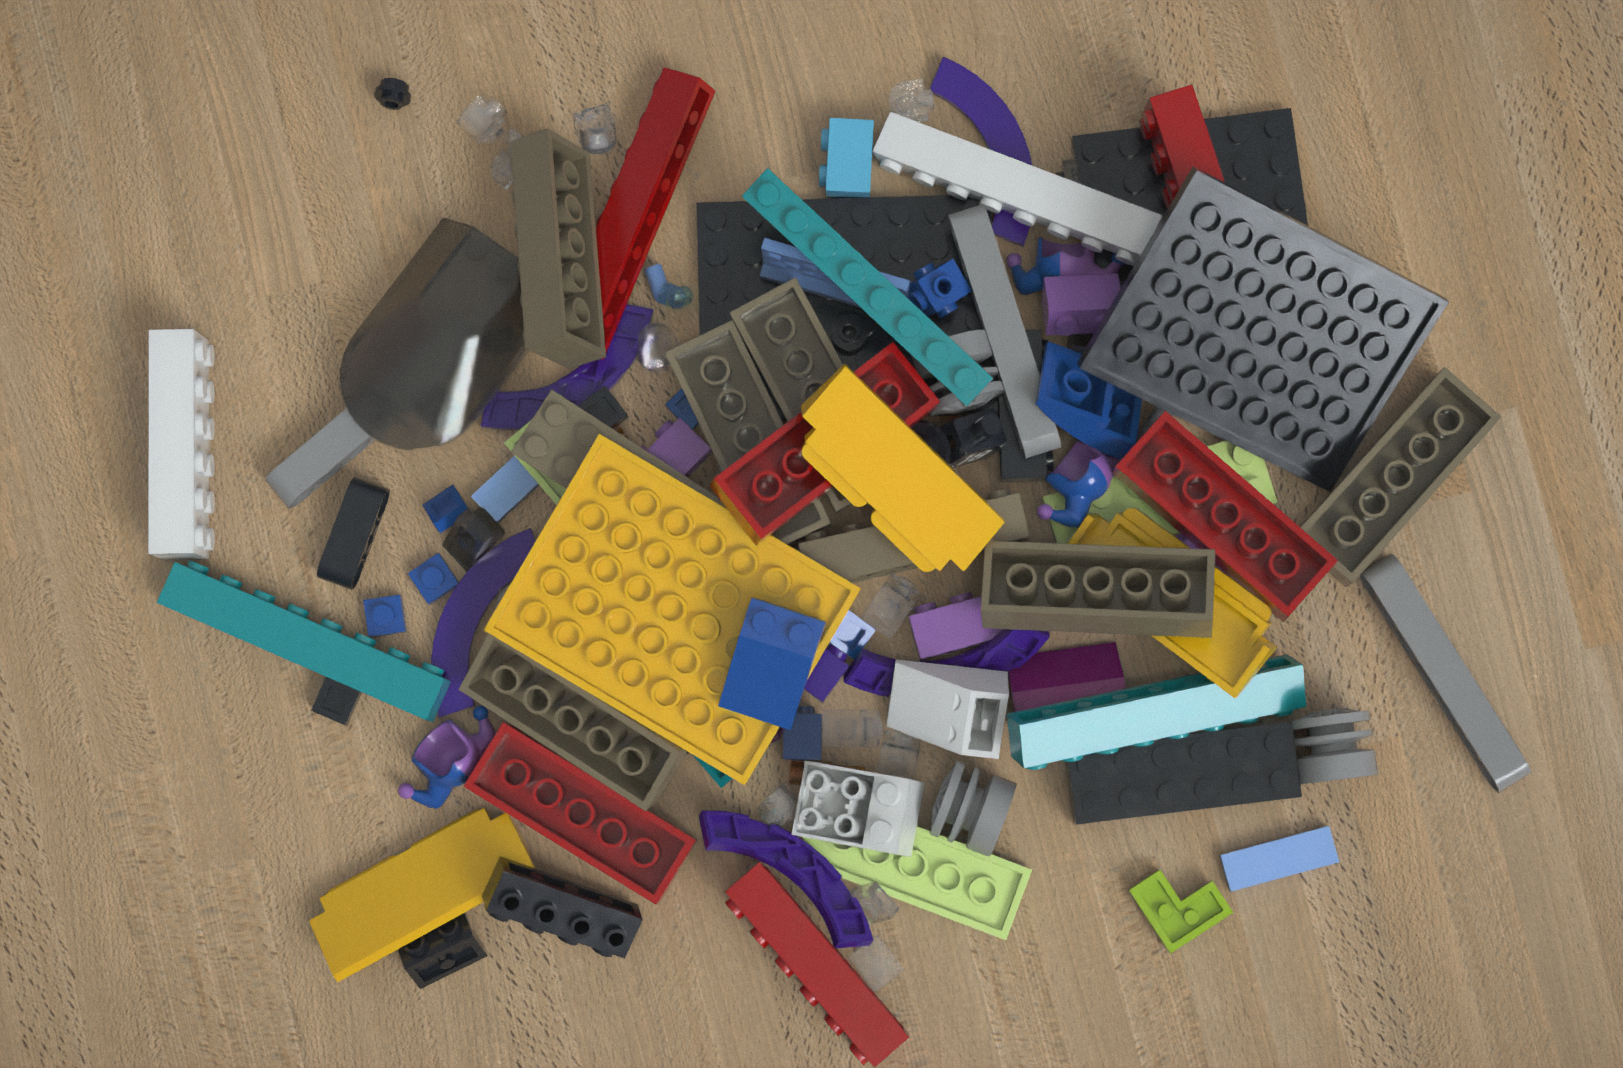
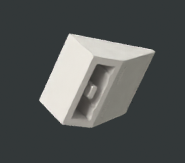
M896 659L886 726L960 755L999 759L1009 697L1008 672Z
M805 760L791 835L911 857L925 783L907 778Z

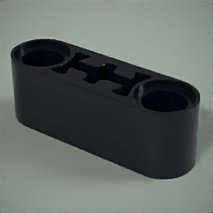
M357 477L352 478L321 557L317 578L351 590L356 587L388 503L390 489Z

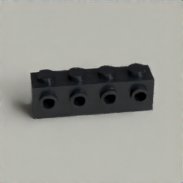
M501 856L482 895L485 910L493 918L503 922H508L510 919L522 923L526 929L534 933L542 934L545 931L557 935L561 941L569 945L576 946L580 943L592 947L596 953L604 957L615 955L625 959L643 920L636 903Z

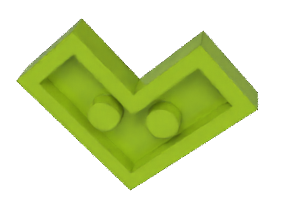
M1159 869L1128 889L1170 954L1234 913L1213 881H1209L1180 900Z

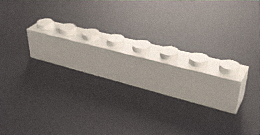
M893 112L889 113L872 151L880 162L879 166L890 173L899 175L901 171L913 175L912 179L919 184L927 187H933L934 183L947 188L946 192L960 200H966L967 196L980 201L979 205L984 204L985 208L991 212L1000 213L1001 209L1014 214L1013 218L1022 224L1034 226L1036 222L1048 227L1047 231L1058 238L1068 239L1069 236L1082 240L1081 245L1098 253L1106 249L1116 253L1115 257L1121 262L1132 266L1137 262L1163 218L1162 215Z

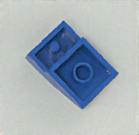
M1048 341L1045 345L1035 404L1055 424L1073 437L1107 455L1121 460L1136 444L1142 399L1080 369L1077 362L1082 353Z

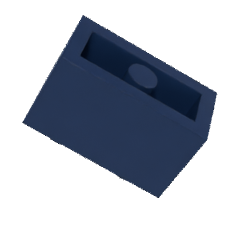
M799 706L791 730L783 728V759L785 761H822L823 716L822 714H815V707Z

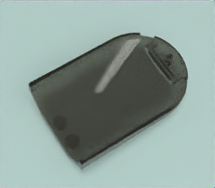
M443 218L354 333L345 349L340 367V386L346 408L355 423L365 433L387 446L403 450H414V448H427L436 445L439 447L453 441L468 430L529 352V350L525 349L522 336L524 322L523 309L520 304L521 280L517 266L519 258L475 227Z

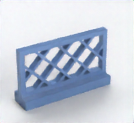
M764 238L761 247L763 266L760 273L761 279L784 284L796 277L802 290L805 292L860 307L798 248ZM880 272L908 298L910 280Z

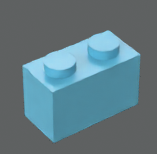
M830 118L829 129L822 128L821 151H828L827 165H820L819 187H826V198L870 197L874 120Z

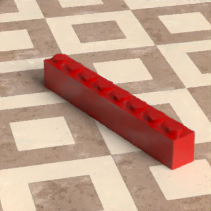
M665 67L654 84L649 104L639 120L636 135L631 146L626 151L623 166L617 179L612 184L610 197L596 224L606 353L716 92L700 77Z

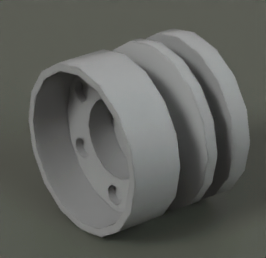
M973 330L949 336L978 364L993 355L985 330ZM912 356L916 371L922 379L936 378ZM983 367L991 377L994 378L999 375L997 367ZM937 379V382L929 386V388L936 397H942L939 398L940 403L930 414L931 416L960 414L981 407L1005 392L1002 381L990 382L966 406Z
M1349 708L1311 712L1297 720L1290 721L1292 722L1293 730H1309V737L1294 739L1295 746L1311 747L1312 751L1311 755L1297 759L1300 784L1378 775L1375 750L1357 749L1356 743L1358 740L1372 736V729L1355 731L1354 729L1355 722L1371 720L1369 711H1358Z
M956 761L954 768L943 779L931 811L932 823L929 834L939 837L944 822L951 824L947 841L953 843L961 829L967 830L969 832L966 848L990 857L1007 816L1017 783L993 775L985 789L978 787L980 769L974 767L967 783L961 780L965 764Z

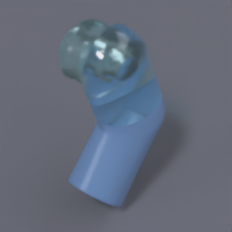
M661 264L650 266L644 270L653 298L658 303L672 309H681L683 306L691 303L693 298L691 290L687 286L679 287L667 282Z

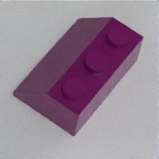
M1116 642L1036 653L1018 669L1015 667L1008 672L1013 712L1126 689Z

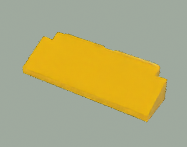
M845 363L801 405L802 417L813 426L804 436L803 457L854 506L861 507L868 502L874 508L871 513L873 525L921 571L931 572L936 568L940 572L951 559L964 572L1005 523L1004 518Z
M1128 508L1124 513H1117L1111 522H1108L1099 514H1088L1068 542V544L1191 549L1137 508ZM1216 566L1214 573L1212 638L1151 635L1234 698L1240 695L1277 648L1276 645L1262 636L1272 624L1269 621L1272 615L1270 606Z
M485 808L473 810L415 842L406 851L382 860L331 888L326 895L320 897L319 899L325 912L309 920V923L336 981L340 982L483 903L482 895L500 856L536 869L525 840L509 814L505 812L491 819Z

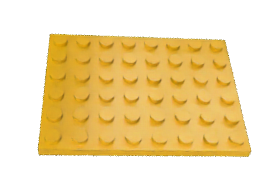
M599 434L488 621L484 631L741 784L746 785L779 729V726L718 706L751 598L755 597L827 621L808 676L809 678L861 588L772 535L756 546L727 508Z

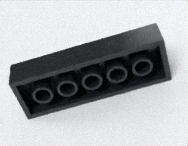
M1292 722L1189 734L1181 739L1166 737L1154 740V743L1149 746L1137 747L1129 745L1120 747L1117 752L1112 754L1092 753L1083 755V758L1079 761L1066 762L1074 825L1302 797Z

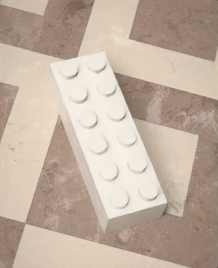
M194 329L149 330L148 554L163 560L209 559V550H214L215 545L214 530L209 528V513H214L215 508L214 493L209 491V477H213L215 471L214 456L209 454V440H213L215 434L214 420L209 418V403H214L215 398L214 383L209 381V367L214 366L215 354L213 345H209V340Z

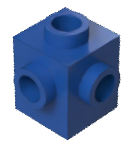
M951 259L936 267L930 262L915 271L913 275L916 279L910 282L908 299L927 317L936 313L938 318H941L957 309L958 306L955 301L972 290L954 259Z

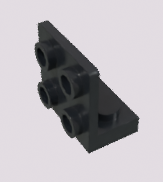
M466 913L459 915L398 949L404 969L420 989L488 956L483 943L472 930Z

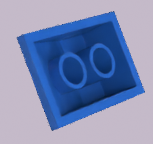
M755 597L751 598L718 706L791 730L827 621Z

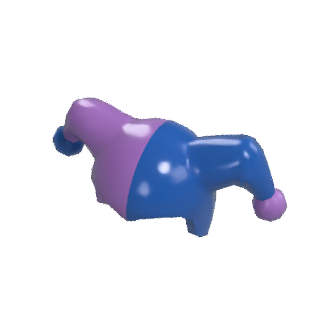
M1038 237L1036 264L1028 272L1021 267L1022 258L1019 254L1011 253L1006 258L1007 266L1012 269L1015 286L1022 295L1042 290L1044 277L1118 274L1120 267L1126 264L1115 257L1116 253H1113L1111 256L1112 262L1106 268H1100L1094 261L1095 251L1084 247L1081 243L1060 244L1047 241L1043 237Z
M1077 440L1058 466L1045 478L1057 492L1064 496L1065 509L1053 510L1048 504H1041L1037 508L1039 518L1043 520L1051 519L1068 527L1079 528L1088 515L1091 502L1102 497L1108 490L1111 480L1115 476L1113 475L1114 468L1120 462V459L1107 455Z
M480 705L473 710V717L479 721V731L476 734L469 735L452 720H446L424 737L414 750L411 760L428 779L427 790H415L412 785L403 783L398 788V795L401 798H411L424 806L437 809L445 803L454 787L466 783L496 734L488 719V709Z

